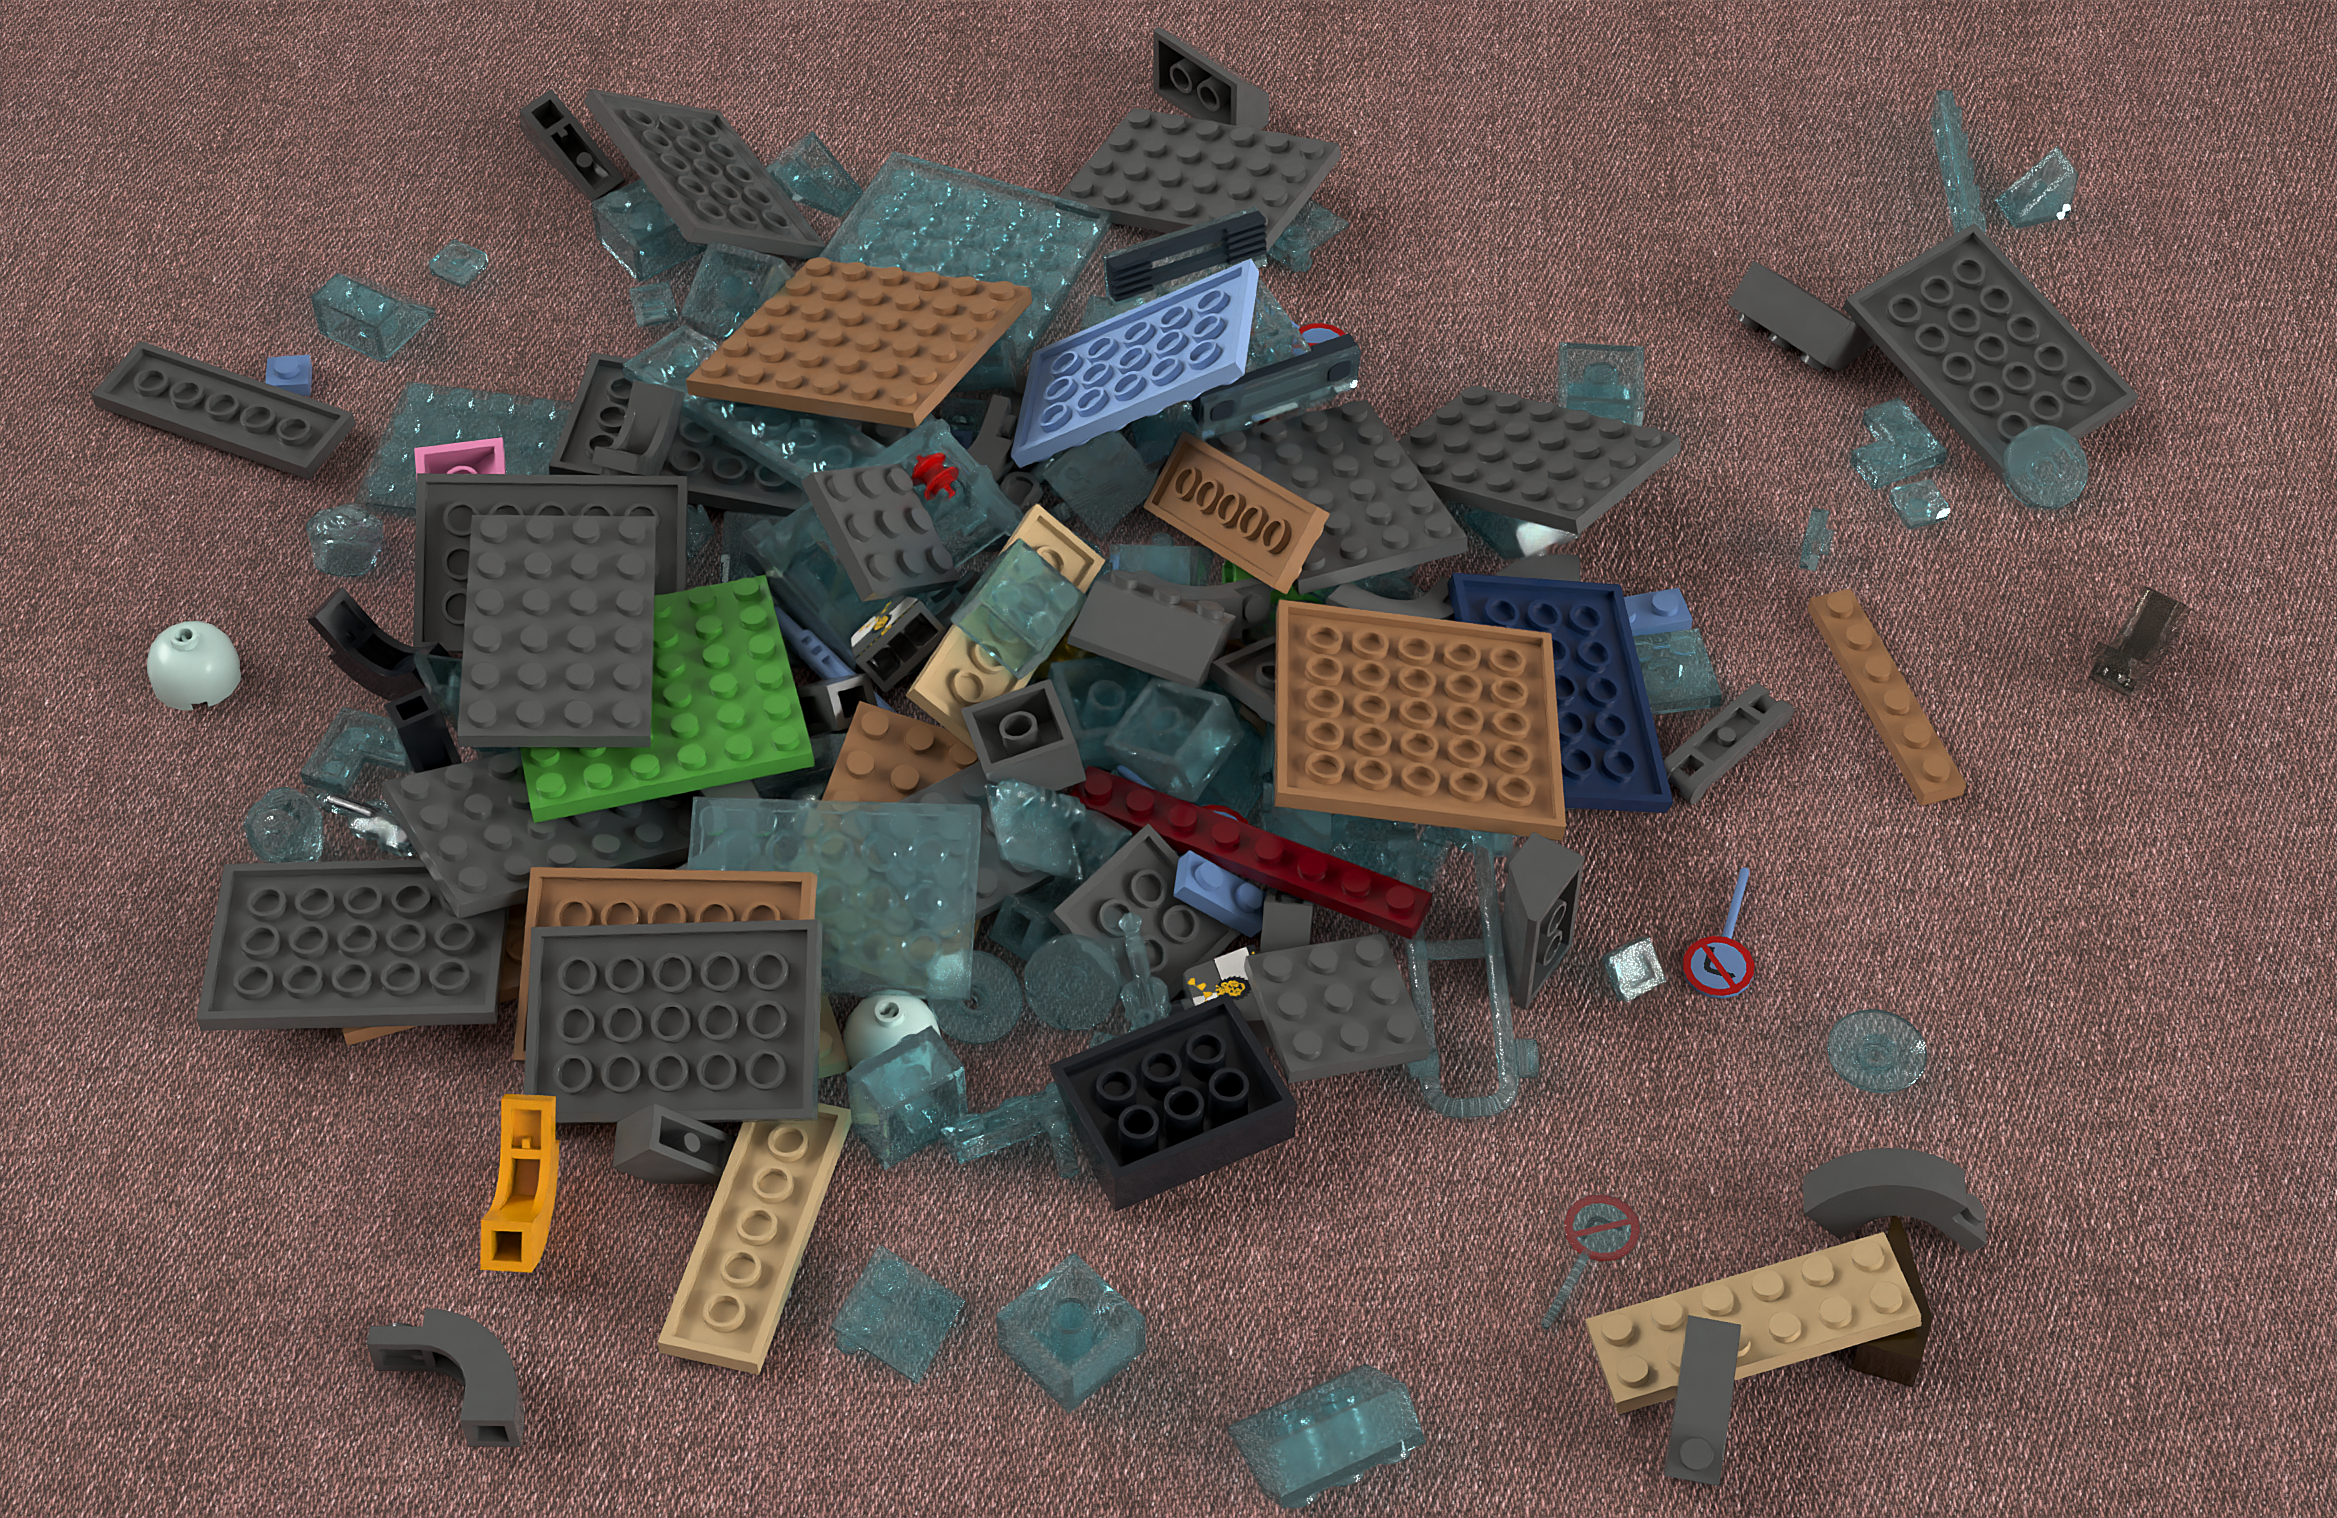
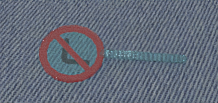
M1605 1194L1589 1195L1577 1200L1567 1211L1564 1221L1565 1236L1572 1248L1580 1253V1256L1542 1320L1541 1326L1543 1329H1549L1589 1259L1615 1261L1628 1255L1637 1245L1640 1234L1638 1217L1632 1208L1619 1198Z

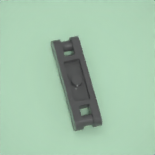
M1753 684L1663 761L1669 786L1672 785L1680 790V797L1691 805L1697 803L1707 788L1772 732L1776 729L1784 728L1791 720L1795 708L1783 699L1776 701L1770 697V691L1761 684ZM1688 766L1696 771L1691 776L1683 771Z

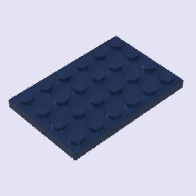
M1452 573L1447 585L1455 621L1552 634L1565 808L1667 813L1673 804V799L1621 584Z

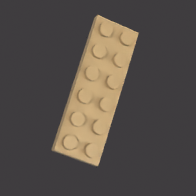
M1036 503L1028 510L905 696L976 752L961 709L1013 692L1027 685L1106 560Z
M818 1103L817 1121L742 1123L657 1343L660 1353L757 1375L760 1374L852 1122L851 1109Z
M1884 1232L1585 1319L1589 1337L1617 1414L1675 1398L1688 1315L1741 1324L1734 1380L1921 1326V1313Z

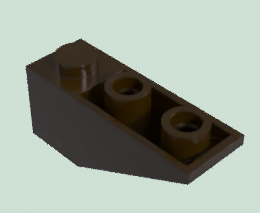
M1892 1216L1886 1237L1921 1313V1326L1851 1346L1850 1348L1856 1349L1852 1370L1913 1388L1925 1350L1932 1315L1901 1218Z

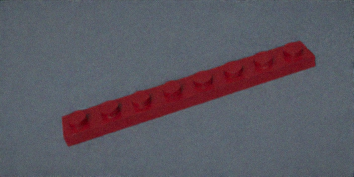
M1090 765L1084 771L1086 781L1077 783L1067 798L1068 810L1132 835L1137 834L1149 823L1172 850L1183 854L1190 850L1225 870L1413 940L1432 906L1433 893Z

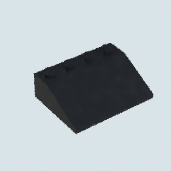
M1229 993L1050 1064V1072L1093 1174L1115 1212L1295 1137L1297 1103Z

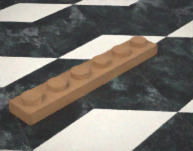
M1845 589L1810 598L1807 609L1920 805L1923 806L1962 796L1966 782L1852 590Z

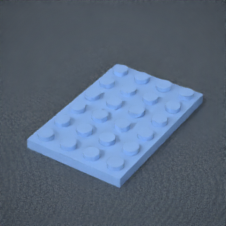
M1251 258L1034 351L1011 451V457L1019 468L1033 462H1043L1053 454L1069 447L1082 446L1091 438L1108 431L1116 432L1127 423L1144 416H1154L1168 406L1183 400H1193L1202 392L1219 385L1232 384L1239 377L1243 376L1245 373L1259 270Z

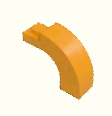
M505 1094L501 1098L499 1176L493 1203L489 1211L481 1219L480 1270L532 1273L542 1257L548 1239L558 1178L560 1140H555L556 1096Z

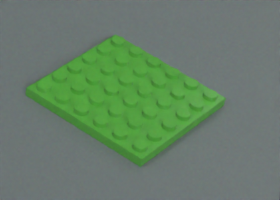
M766 575L741 578L736 581L710 586H699L694 589L664 595H655L651 747H520L534 823L815 766L811 743Z

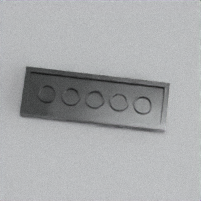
M142 341L135 345L91 394L96 407L307 480L312 478L356 425L352 412Z

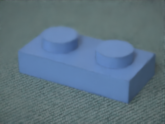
M1679 588L1624 597L1634 641L1691 631L1693 619Z
M1190 850L1178 860L1174 897L1250 938L1262 930L1264 902L1267 892Z

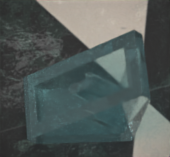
M2056 146L1995 201L2016 229L2068 218L2079 173L2064 152Z

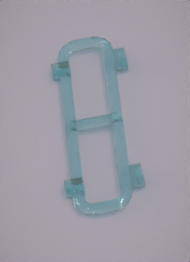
M1394 821L1395 829L1385 830L1387 858H1398L1400 881L1420 888L1415 828L1413 823ZM1471 830L1483 938L1425 942L1423 922L1413 940L1406 938L1412 1003L1431 1046L1428 1059L1407 1063L1409 1080L1420 1079L1424 1100L1435 1112L1445 1117L1470 1118L1500 1114L1510 1107L1518 1094L1520 1078L1538 1077L1539 1060L1536 1039L1514 1040L1493 859L1494 857H1508L1513 849V838L1510 834ZM1485 958L1499 1088L1495 1094L1487 1097L1451 1098L1445 1095L1440 1087L1439 1054L1436 1048L1427 961Z

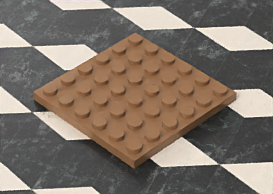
M823 257L813 258L807 261L795 275L786 281L770 299L686 379L688 394L916 429L1032 303L1030 287L1013 285L1008 281L994 283L978 281L969 276L955 278L940 276L936 272L917 273L902 271L898 267L879 268L866 266L861 262L840 263L829 261V259Z
M1279 599L1276 611L1274 806L1526 837L1535 832L1548 839L1562 841L1566 829L1552 634Z

